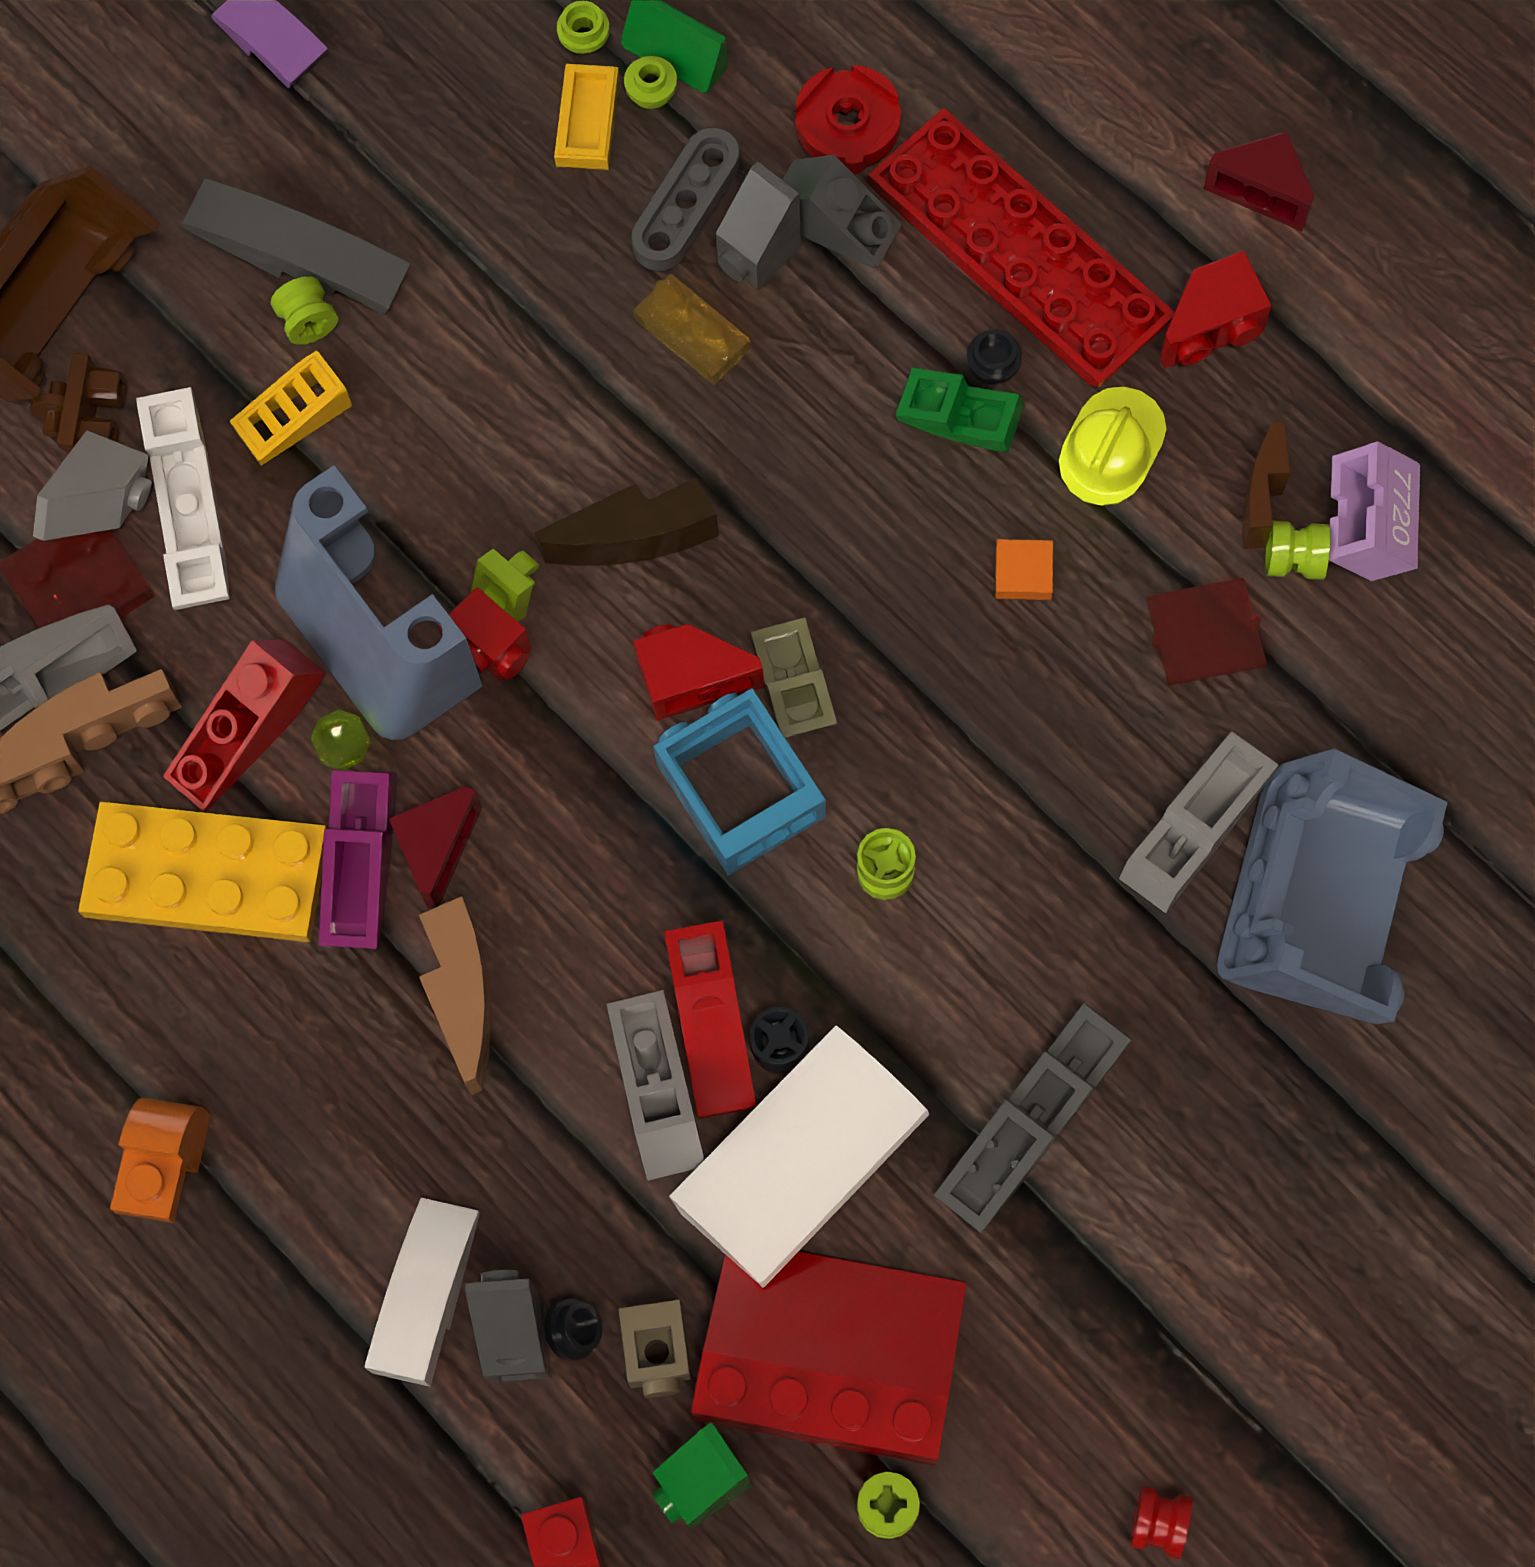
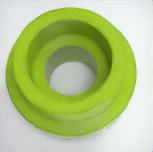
M576 1L569 4L557 21V34L561 44L566 49L575 53L585 54L594 52L601 48L609 37L610 26L606 14L597 5L589 1ZM583 27L591 29L590 31L584 33L576 32L578 29Z
M645 56L631 63L625 72L624 85L626 93L632 101L643 108H660L672 98L677 89L676 71L667 60L661 57ZM647 77L659 78L657 81L652 83H647L642 80Z

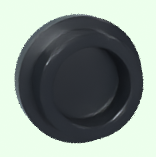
M1000 329L986 330L977 335L971 341L967 350V365L971 373L986 383L997 384L1006 382L1016 375L1021 366L1022 351L1019 343L1008 332Z
M573 1298L561 1300L552 1305L545 1319V1336L549 1347L559 1358L566 1361L583 1359L599 1344L603 1327L601 1318L593 1306Z

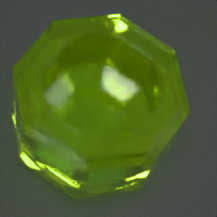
M339 709L319 718L310 738L322 764L339 770H346L363 762L371 743L359 716Z

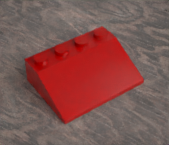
M798 1251L773 1279L762 1288L725 1254L691 1409L694 1421L712 1422V1424L936 1466L967 1282Z

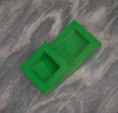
M912 367L895 416L900 422L940 437L971 446L1009 453L1025 405L1020 394L970 387L963 375Z

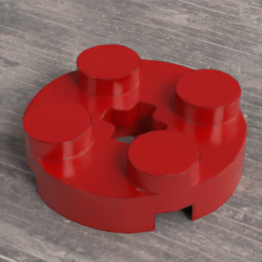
M851 65V71L841 70L834 72V67L824 69L812 76L798 94L795 133L802 147L811 157L835 155L855 175L863 172L868 165L874 164L885 157L895 146L899 138L901 109L898 94L893 84L876 70L859 65ZM853 109L859 111L858 123L853 125L839 123V117L836 114L838 111L846 114L850 113Z

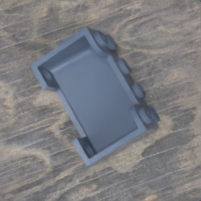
M333 465L306 483L294 498L275 581V595L279 604L373 730L381 737L390 740H402L412 736L483 686L466 637L433 594L384 627L352 584L363 578L372 569L376 560V549L369 534L359 521L360 517L368 513L367 507ZM422 621H433L442 627L443 635L440 642L429 649L417 648L409 640L411 629Z

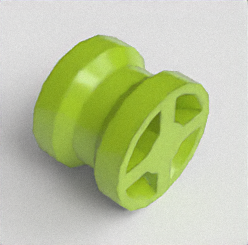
M309 276L293 279L282 285L271 297L270 304L277 317L286 321L284 331L291 343L296 345H306L318 341L328 335L338 323L339 318L332 305L323 301L325 291L319 280L315 277Z
M883 1472L875 1474L864 1483L859 1492L857 1511L860 1522L868 1532L878 1538L893 1539L901 1537L912 1528L918 1516L920 1501L917 1490L909 1479L898 1473Z

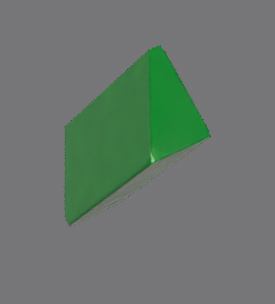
M631 0L622 33V47L640 58L657 56L667 60L674 67L678 80L701 93L707 94L710 92L728 68L725 36L662 0Z

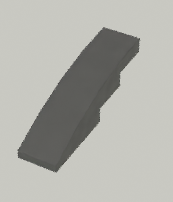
M204 179L180 226L277 278L280 277L282 271L296 279L309 276L315 277L319 280L325 294L332 297L336 290L382 315H385L411 264L357 236L307 214L255 194L208 179Z
M1083 1003L1049 1050L1041 1055L1011 1097L1003 1102L934 1196L982 1233L1061 1135L1133 1039L1088 1004Z

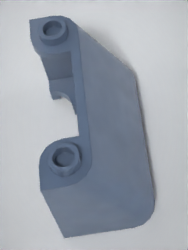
M1337 749L1313 754L1278 766L1263 787L1219 952L1217 967L1221 978L1243 988L1368 1023L1383 1024L1395 1022L1396 1014L1404 1000V988L1402 986L1401 974L1394 968L1381 965L1406 862L1418 860L1426 854L1433 852L1439 846L1444 834L1443 819L1448 802Z

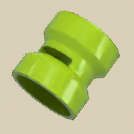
M1272 520L1273 528L1266 545V576L1285 577L1291 570H1295L1296 573H1301L1306 579L1324 580L1330 553L1329 524L1310 523L1306 528L1295 530L1288 521Z
M891 828L876 829L866 835L860 843L857 853V875L863 890L872 897L882 900L896 899L906 893L912 885L916 863L915 848L908 836L899 830Z

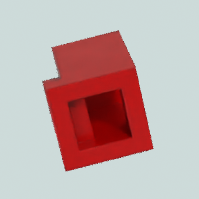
M478 587L449 614L467 639L478 673H482L487 669L501 681L503 678L506 680L513 678L523 669L529 659L528 653L532 650L526 629ZM438 625L437 627L442 637V627Z

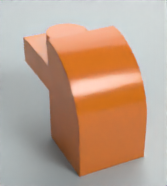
M141 1097L135 1102L127 1116L118 1144L124 1151L110 1206L111 1211L116 1214L169 1223L175 1222L186 1171L198 1173L211 1118V1115L203 1107Z

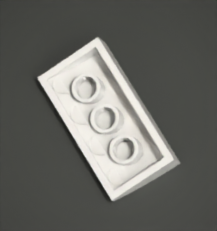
M836 1025L669 1197L682 1216L764 1288L930 1114L918 1099L885 1067Z

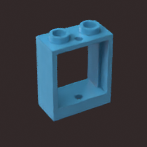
M752 688L739 696L737 693H730L721 697L709 707V714L690 725L685 721L670 727L660 736V743L653 746L658 768L728 876L826 818V799ZM750 726L793 793L723 834L680 766Z

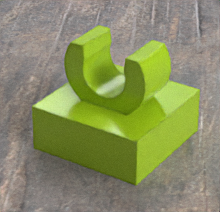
M492 549L477 560L470 593L478 587L512 618L519 622L526 617L532 589L535 581L529 575L539 568V564L524 551L518 552L507 561L495 549Z

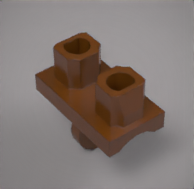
M72 353L67 384L62 381H52L49 393L38 394L36 398L31 399L30 412L35 417L44 420L42 433L49 437H57V446L68 454L86 430L118 442V427L113 419L95 418L97 406L122 407L125 401L127 384L120 371L95 367L89 354Z

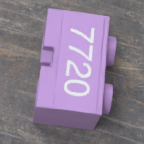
M1378 441L1332 456L1331 498L1338 501V516L1330 518L1329 561L1370 581L1418 568L1419 463Z

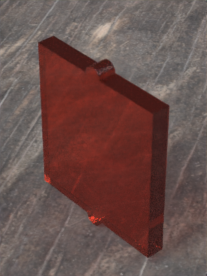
M1244 578L1147 597L1146 602L1155 633L1152 639V646L1157 649L1159 648L1168 686L1266 666V659L1257 629L1261 619L1258 615H1253Z

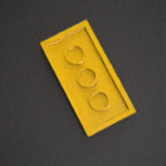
M100 802L78 912L84 918L311 942L322 879L324 829H327V827L316 824Z

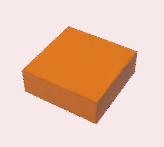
M997 539L995 599L1051 600L1053 594V540Z

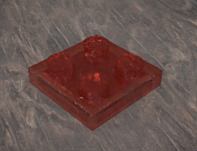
M110 530L45 541L37 538L0 562V570L39 628L105 605L114 607L119 618H122L155 597Z

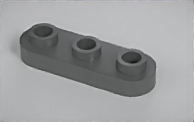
M707 128L694 134L636 222L631 236L633 252L637 261L644 267L655 271H664L679 264L736 176L740 167L739 146L736 139L729 132L719 128ZM709 159H719L722 161L721 164L714 167L705 164ZM685 200L696 203L688 209L678 206L680 202ZM658 242H664L669 245L665 250L655 251L651 248Z

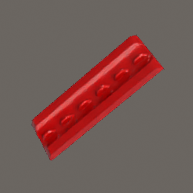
M945 108L939 111L868 173L870 184L882 199L1091 386L1101 387L1135 353L1149 343L1172 321L1175 312Z

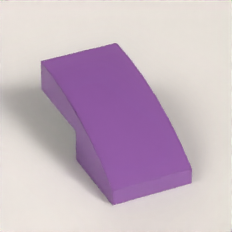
M227 0L211 16L248 56L254 53L288 89L325 56L328 49L304 24L276 0Z

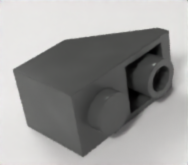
M835 155L793 160L782 180L799 193L801 235L868 267H878L902 223Z

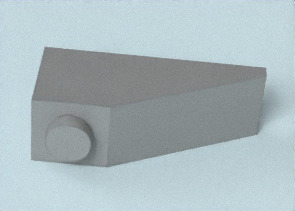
M664 990L607 1003L634 1132L647 1181L696 1169L704 1161V1156Z

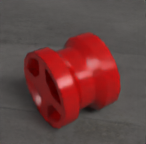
M1142 1485L1133 1518L1130 1548L1144 1550L1148 1546L1163 1549L1167 1557L1180 1559L1189 1529L1193 1498L1183 1494H1178L1174 1498L1160 1496L1156 1488Z

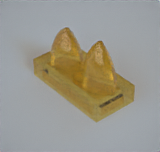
M673 274L668 275L664 280L657 281L653 291L633 309L635 320L712 385H715L751 350L750 338Z

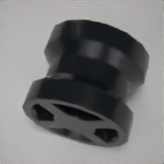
M771 1007L762 1011L754 1019L750 1028L751 1052L755 1062L763 1070L773 1074L790 1073L809 1053V1031L804 1018L795 1010L787 1007ZM784 1047L790 1049V1051L787 1049H784L782 1051H776V1049H782Z

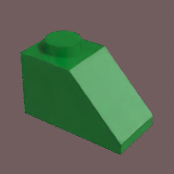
M711 1422L652 1472L661 1486L651 1494L671 1524L683 1518L688 1527L693 1529L749 1489L751 1483L748 1475Z

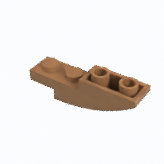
M160 669L115 689L110 687L104 676L99 672L45 701L18 721L0 738V814L10 811L17 805L18 800L36 792L49 793L57 791L68 785L72 777L83 773L84 769L77 752L84 749L91 751L104 748L113 743L117 735L135 727L148 728L158 725L169 717L170 712L182 708L176 691L164 671Z

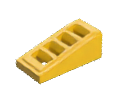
M316 350L293 366L229 422L262 466L352 407V403L343 383ZM317 383L325 391L319 397L310 388ZM298 395L307 405L301 412L291 401ZM278 408H281L290 420L283 427L272 413ZM261 419L273 434L266 442L253 426Z

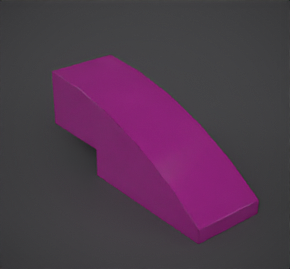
M332 770L329 828L324 829L319 946L379 948L393 839V828L389 818L395 815L397 773Z

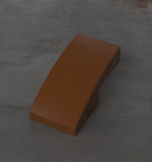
M1275 421L1272 423L1264 437L1253 467L1243 509V549L1266 548L1273 528L1270 496L1283 495L1290 475L1285 421Z

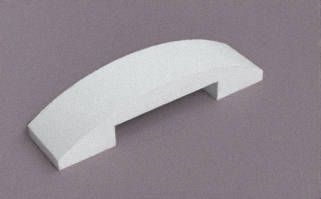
M189 387L136 398L144 447L150 457L166 554H163L172 607L174 610L228 600L230 599L229 580L219 510L193 390Z

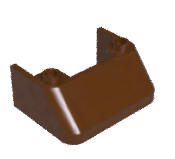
M92 166L40 183L26 197L0 232V398L7 402L37 397L42 390L38 386L44 377L39 371L42 359L37 355L93 277L96 274L105 272L109 268L114 272L120 270L135 251V247L131 244L132 240L138 236L154 233L160 225L158 221Z

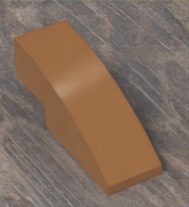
M461 896L419 915L441 966L419 976L462 1079L470 1094L473 1095L483 1090L489 1059L491 1006L489 981L482 947L469 910Z

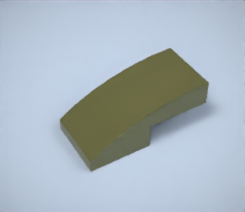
M803 617L750 632L755 655L760 658L763 667L764 686L777 727L785 739L837 725L823 671L819 668L806 618Z

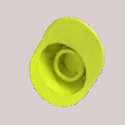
M1124 386L1106 388L1093 395L1087 401L1063 443L1059 458L1061 478L1071 493L1084 502L1099 506L1118 504L1134 495L1144 482L1162 447L1166 433L1164 413L1156 401L1140 390Z

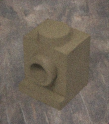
M680 1300L619 1308L629 1386L631 1388L643 1387V1395L646 1398L679 1393V1381L692 1380L684 1314ZM654 1343H663L669 1348L668 1358L661 1364L650 1363L646 1358L648 1348Z

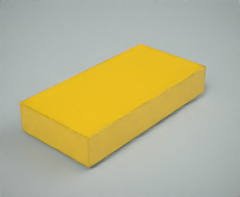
M582 64L565 65L554 155L556 167L609 170L620 78L618 67Z

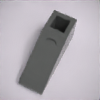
M494 1270L481 1273V1282L465 1283V1293L483 1377L490 1384L551 1379L550 1349L545 1336V1319L548 1309L530 1279H519V1271Z

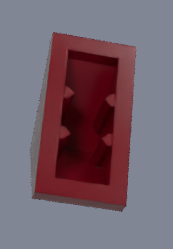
M1287 131L1214 153L1209 162L1203 188L1206 191L1301 232L1306 225L1314 199V194Z
M464 786L389 818L416 885L426 906L433 909L440 906L482 810L477 792L472 788Z

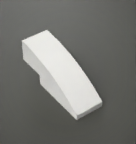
M426 1198L420 1199L401 1247L375 1327L364 1366L368 1371L373 1374L431 1387L445 1330H450L480 1215L478 1210Z

